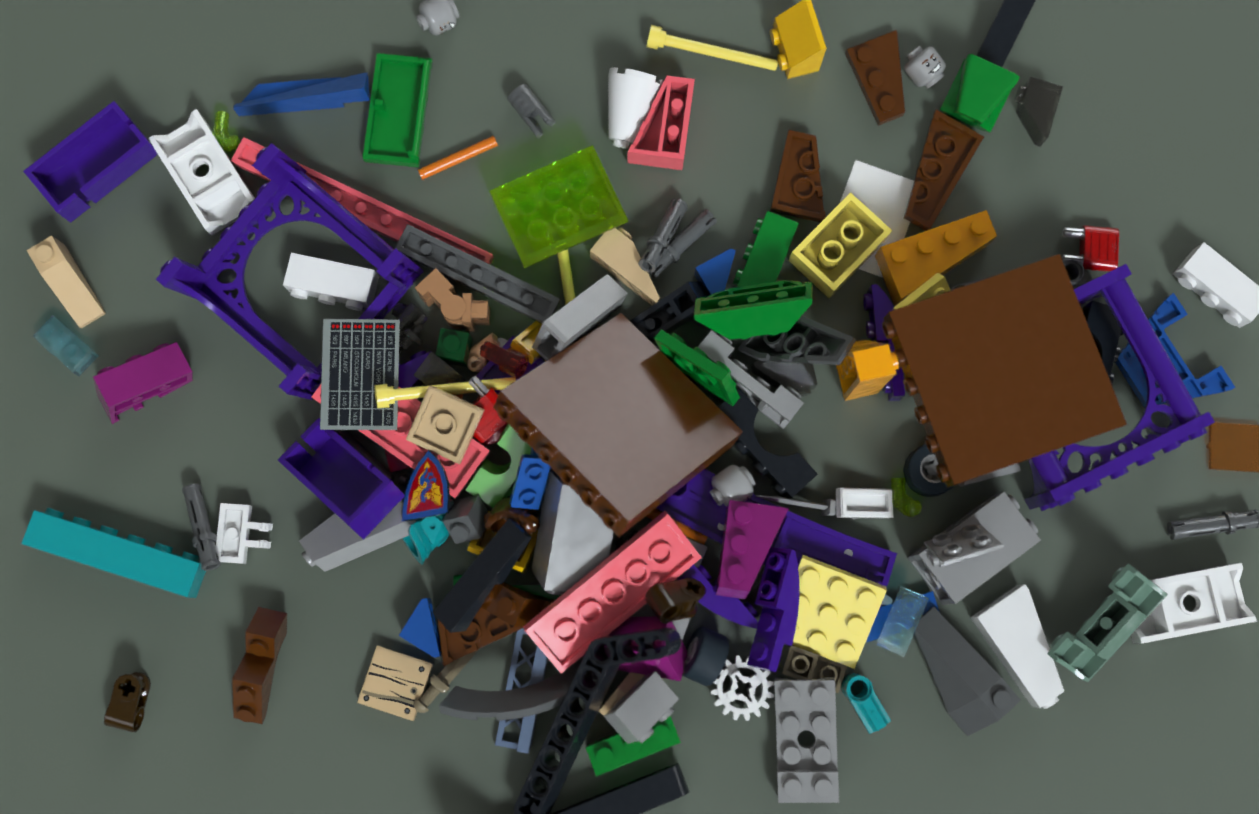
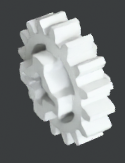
M737 655L733 664L726 659V668L722 669L719 678L713 682L717 684V688L710 690V694L718 695L719 697L714 702L715 706L723 704L722 714L726 715L732 711L734 720H737L739 715L743 714L744 719L749 721L750 713L752 712L757 717H760L759 708L761 706L766 709L770 707L765 702L766 698H774V694L768 692V687L774 686L775 683L766 680V677L771 672L768 670L761 671L758 668L747 665L749 656H747L745 662H742L740 656ZM737 668H748L754 671L755 674L749 677L743 676ZM728 674L731 680L729 689L723 692V682ZM735 675L741 682L749 683V686L746 688L749 700L740 692L736 694L735 690L738 688V681ZM761 684V695L759 699L756 700L754 697L756 687ZM736 699L741 700L747 708H737L729 703Z

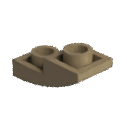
M791 646L782 674L798 680L834 677L835 692L839 694L847 666Z

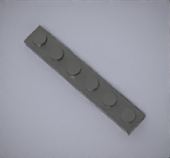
M408 224L395 247L408 258L432 270L436 268L442 275L541 324L556 312L561 302L559 298Z

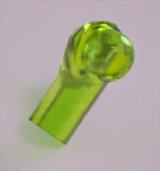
M218 111L215 114L213 132L222 149L229 152L237 150L240 139L237 135L230 136L229 134L230 116L225 111Z
M891 478L893 506L907 517H914L920 514L922 511L921 503L918 500L914 501L906 494V478Z

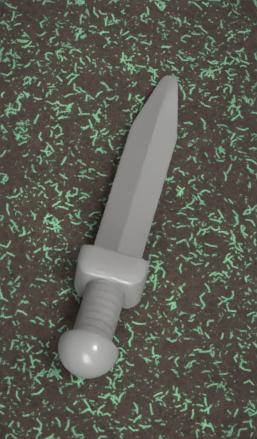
M756 495V497L774 502L822 509V516L837 515L836 500L824 499L821 504L777 496Z

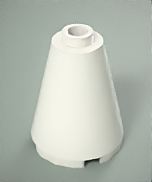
M613 67L610 68L608 74V138L613 140V146L629 149V145L633 144L639 128L651 109V105L663 84V80L660 79L655 82L656 76L632 69H625V74L617 73L618 68Z

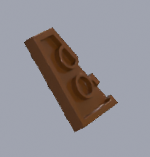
M897 30L848 48L845 55L877 125L879 126L902 117L905 113Z
M788 130L770 212L820 223L826 218L823 207V190L820 182V165L815 135Z
M482 607L466 631L450 633L438 620L443 666L523 627H513Z

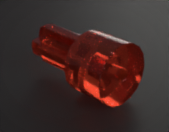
M486 341L480 347L481 357L499 365L501 372L515 379L520 378L527 369L529 363L528 355L514 348L506 350L490 341Z

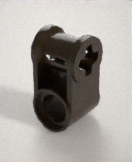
M694 578L658 583L647 591L645 601L660 622L668 624L675 620L694 617L697 612V603L704 597L706 588L700 581Z
M142 672L125 674L115 681L110 703L104 717L105 726L134 733L139 730L144 718L145 705L151 688L150 679L146 674ZM130 682H131V685H132V686L136 687V689H135L134 692H133V688L129 686V683H130Z

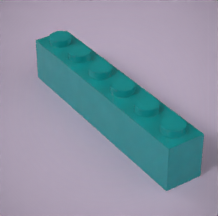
M46 508L45 512L33 511L21 544L178 595L197 598L206 571L201 569L198 555L184 551L183 555L180 556L172 553L173 547L156 543L155 547L145 544V538L129 534L127 538L117 536L119 532L117 529L101 525L100 530L90 527L92 521L74 516L73 521L63 518L64 512L51 508Z

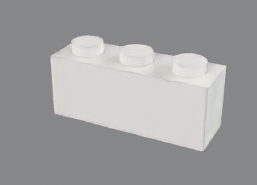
M1205 242L1193 249L1173 273L1183 287L1193 290L1201 297V301L1205 305L1219 311L1225 321L1231 325L1241 328L1251 323L1259 314V286Z
M291 253L283 286L295 298L307 299L308 296L318 298V301L324 304L335 305V302L345 303V307L362 311L363 307L368 308L374 300L379 276L373 269Z

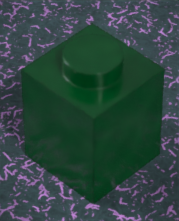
M441 328L435 354L438 361L468 367L467 362L473 342L470 333Z

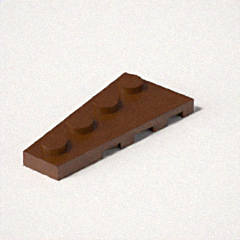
M938 110L934 111L904 219L925 231L930 230L984 136Z

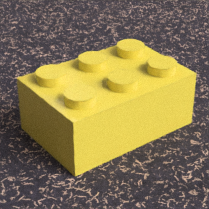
M850 192L792 251L788 261L830 299L888 239L892 230Z

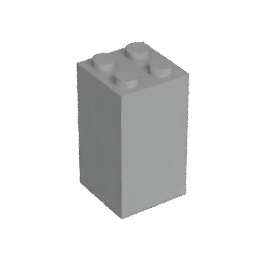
M551 469L546 481L547 485L543 498L539 521L540 527L538 528L531 571L547 593L562 595L563 592L570 589L609 557L613 530L606 527L602 519L590 507L586 506L569 485L563 483L560 476Z
M1005 492L988 497L941 532L951 534L961 531L967 525H982L1004 547L989 551L987 554L973 558L970 557L967 560L963 559L960 562H954L944 567L931 564L929 555L933 553L925 545L907 557L942 605L956 604L1041 541L1037 535V527L1030 519H1025L1019 512L1020 506L1010 494L1006 495Z

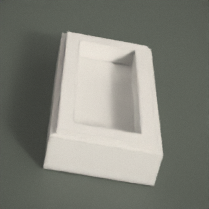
M836 488L837 518H894L893 490L881 488Z

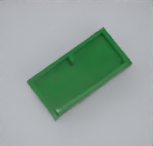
M377 53L362 158L364 162L419 167L433 64L432 58Z

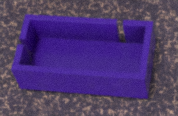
M113 101L23 172L54 210L71 223L90 208L88 202L93 201L96 204L156 157L158 153L125 111Z
M318 418L300 436L316 453L311 456L295 441L281 455L278 461L364 540L405 495L389 478L334 430H320V418Z

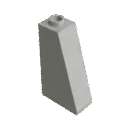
M606 274L545 320L532 348L546 361L597 328L622 305L628 293L619 281L613 280Z
M402 499L363 540L341 518L333 514L299 540L305 550L302 556L311 567L317 565L326 572L409 536V526L418 521V519L402 521L404 499Z

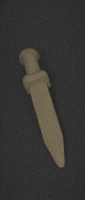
M478 650L446 665L437 676L433 675L430 679L432 685L419 700L415 699V710L419 713L428 712V706L440 692L446 693L449 691L448 685Z

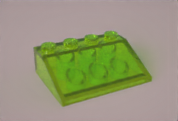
M593 145L489 191L493 204L524 268L629 222Z

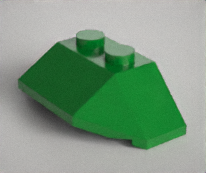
M784 280L725 289L713 293L706 298H697L695 301L694 318L729 340L749 339L754 336L777 335L788 332L812 304V282L801 283L799 281Z

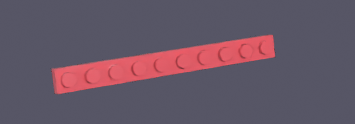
M243 137L231 159V163L262 179L271 181L252 166L256 161L257 154L265 147ZM298 163L307 171L305 174L371 230L398 242L408 224L473 257L491 264L494 258L493 254Z

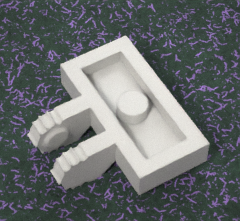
M220 503L216 541L219 561L246 564L248 547L270 549L271 542L267 540H249L250 529L263 532L271 531L273 524L251 522V505Z

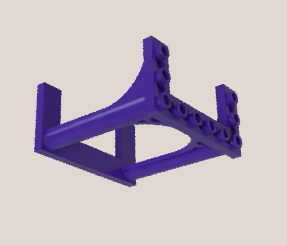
M271 143L257 154L256 161L252 165L271 181L260 187L254 201L250 205L245 206L240 211L237 221L222 232L220 241L215 247L210 248L204 253L202 262L198 267L174 257L161 267L160 275L156 280L168 289L195 298L203 303L281 370L287 377L278 387L285 393L314 401L315 399L312 398V395L321 384L322 362L318 367L312 364L256 314L247 298L244 283L245 267L249 255L257 242L272 229L295 221L318 223L335 232L377 268L376 272L389 281L358 319H384L424 270L399 250L393 249L305 174L307 171ZM286 196H290L294 203V209L290 215H284L280 208V204ZM301 201L305 202L303 207L310 209V211L306 214L300 213L302 210ZM274 211L276 217L270 222L267 221V218L272 215V212ZM255 234V238L253 240H250V238ZM239 254L240 259L236 264L230 263ZM233 269L237 274L236 279L231 283H221L218 276L223 270ZM236 288L238 290L236 298L233 297L231 292L229 294L225 293V291H231Z
M1127 264L1075 288L1074 291L1080 306L1103 296L1138 358L1146 377L1147 402L1143 415L1129 434L1112 444L1104 446L1071 444L1063 447L1064 451L1059 459L1056 455L1060 453L1056 450L1028 459L1033 474L1034 491L1030 497L1024 500L1030 510L1039 507L1041 511H1044L1048 508L1051 509L1058 505L1066 504L1076 498L1073 493L1084 489L1085 493L1092 491L1102 485L1101 479L1110 476L1112 480L1129 472L1127 466L1135 462L1138 467L1155 459L1153 453L1161 449L1164 453L1180 447L1181 443L1206 434L1207 430L1205 427L1215 423L1210 412L1201 414L1128 285L1126 278L1132 273ZM1160 395L1161 403L1166 402L1167 405H1157L1155 402L1156 396ZM1162 412L1166 414L1170 419V425L1167 428L1155 425L1151 420L1152 413ZM1148 428L1155 435H1146L1145 439L1142 437L1141 432L1143 429ZM1119 444L1125 446L1124 452L1118 449ZM1073 452H1078L1083 460L1082 467L1077 473L1071 472L1067 464L1068 458ZM1092 454H1098L1100 456V462L1099 460L1094 461L1092 463L1091 469L1089 470L1091 465L1090 456Z

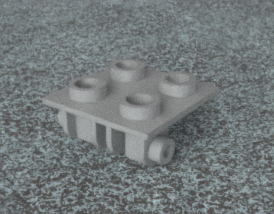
M976 524L964 526L961 531L955 533L937 534L932 540L924 542V545L933 553L929 555L931 564L933 566L938 565L939 567L960 562L963 559L967 560L970 557L973 558L987 554L989 551L1004 547L982 525Z

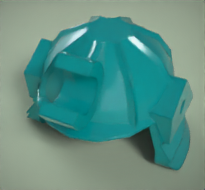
M446 514L418 519V521L409 526V536L402 538L412 555L421 565L428 559L430 553L436 547H440L449 536V532L443 523Z

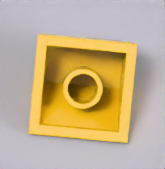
M802 0L775 17L773 27L770 29L771 42L773 46L777 45L779 50L777 55L779 68L781 71L785 70L787 79L819 71L827 49L812 1Z

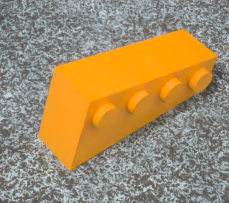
M987 210L879 248L875 258L894 306L899 304L936 273L946 274L958 264H961L987 247L997 237Z
M865 339L856 341L841 364L836 365L844 401L878 394L895 376V370L899 368L896 353L890 351L889 344Z

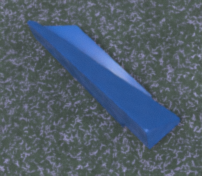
M368 73L344 78L335 77L258 84L241 103L235 104L233 109L238 116L342 108L345 107L344 103L370 101Z

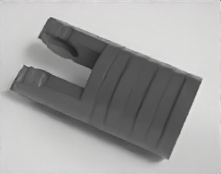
M527 84L520 85L508 96L507 100L538 139L544 132L533 119L539 114L543 121L551 127L556 123Z

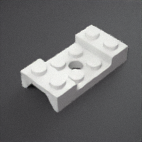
M197 109L191 112L185 125L170 134L153 135L148 138L201 224L211 236L237 221L240 211L254 201L255 198L236 171L211 128ZM200 165H209V172L205 176H196V169Z
M1242 563L1152 579L1151 581L1168 595L1131 635L1132 642L1142 644L1257 622L1255 615L1244 602L1239 582L1243 571ZM1187 595H1191L1196 601V607L1191 612L1187 611L1183 606V599Z

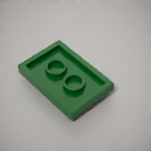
M661 329L654 337L660 351L688 378L732 406L739 400L740 396L735 387L737 384L731 378V370L720 361L712 362L708 359L705 352L698 347L690 348L675 333L670 335Z

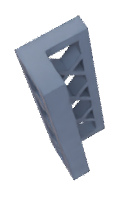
M524 628L518 630L516 634L506 690H512L514 682L518 688H523L541 682L545 677L548 657L538 646L535 652L529 656L526 655L521 647L523 634L528 635ZM519 653H521L524 659L518 663ZM535 656L534 663L532 664L530 658ZM527 662L532 669L531 679L524 685H521L515 676L516 668ZM537 714L523 717L522 723L519 719H510L507 722L506 720H500L495 745L517 749V752L529 753L531 751ZM513 721L521 729L518 742L503 740L505 727Z

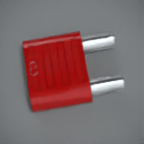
M1084 225L1081 229L1068 227L1063 229V237L1080 238L1079 256L1064 254L1061 258L1062 260H1078L1083 265L1084 270L1110 272L1118 267V228Z
M474 376L469 380V384L480 397L472 404L484 409V413L473 436L482 444L507 422L502 420L493 409L498 394L492 388L488 389L477 376Z

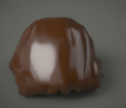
M511 496L498 501L494 508L484 516L485 528L491 529L493 532H498L508 518L515 519L529 534L535 533L536 529L540 527L537 509L512 508L510 506Z

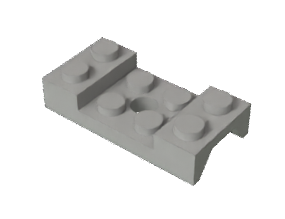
M711 330L698 348L705 352L708 359L712 362L720 361L731 370L730 375L737 384L735 386L736 389L740 388L761 413L784 429L804 404L800 400L801 395L795 389L789 386L785 388L782 385L773 394L770 391L771 386L760 377L754 379L747 373L748 368L737 359L730 360L734 351V347L731 346L732 341Z
M827 677L814 680L775 678L778 803H839L835 678ZM808 730L815 735V741L811 746H803L799 743L798 735L802 731Z

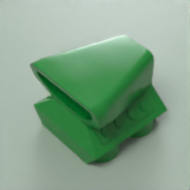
M968 54L940 110L944 114L976 129L991 133L1011 90L1018 83L1020 76L976 55Z

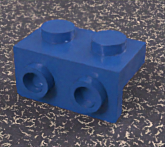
M533 448L530 455L523 454L521 456L510 498V506L512 508L539 510L542 496L545 494L546 481L549 470L552 468L540 459Z

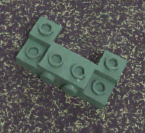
M1129 563L1125 568L1121 567L1113 574L1112 582L1108 587L1114 592L1103 600L1100 608L1090 618L1084 621L1080 630L1075 635L1067 631L1065 634L1056 637L1051 644L1052 649L1047 653L1054 661L1060 663L1086 682L1092 679L1168 595Z

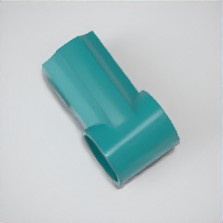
M857 673L847 674L843 678L841 684L842 693L850 701L867 732L871 734L887 726L891 719L875 694L871 681ZM860 680L863 684L862 692L858 695H852L850 690L852 683Z

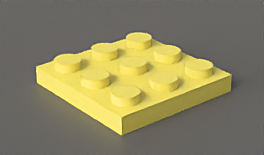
M802 555L798 565L799 609L792 645L855 669L886 594L887 587Z

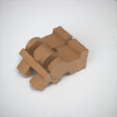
M436 268L415 287L421 300L428 307L435 303L441 309L444 318L451 328L456 330L465 328L466 332H475V325H490L491 308L488 301L474 300L472 293H463V298L456 294L453 285Z

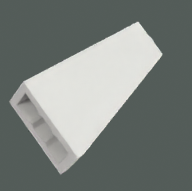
M1026 584L1017 585L970 618L1030 705L1047 709L1059 701L1057 696L1063 693L1064 689L1054 660L1047 654L1050 649L1030 591Z

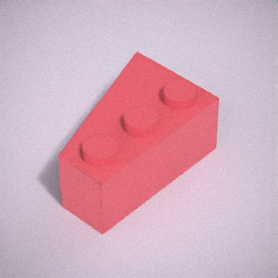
M666 76L645 121H643L633 144H631L627 152V163L683 170L695 79Z

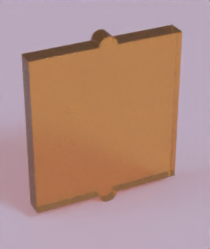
M1218 422L1209 425V443L1206 447L1209 449L1210 470L1259 473V425Z

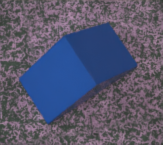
M729 249L695 268L694 275L697 281H701L708 295L725 290L736 250Z
M424 598L420 600L399 636L432 657H441V642L436 618L432 613L434 611L431 598Z

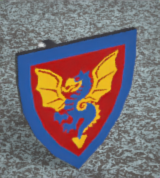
M429 450L417 464L406 488L402 512L403 522L449 514V511L454 506L453 500L450 499L446 471L440 460Z

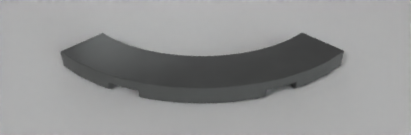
M584 657L577 660L562 674L559 671L541 682L523 688L505 691H478L455 686L439 705L440 713L469 720H478V717H496V720L499 721L518 719L548 711L562 705ZM592 671L591 676H592L593 681L595 682L596 679H597V676H596V674Z

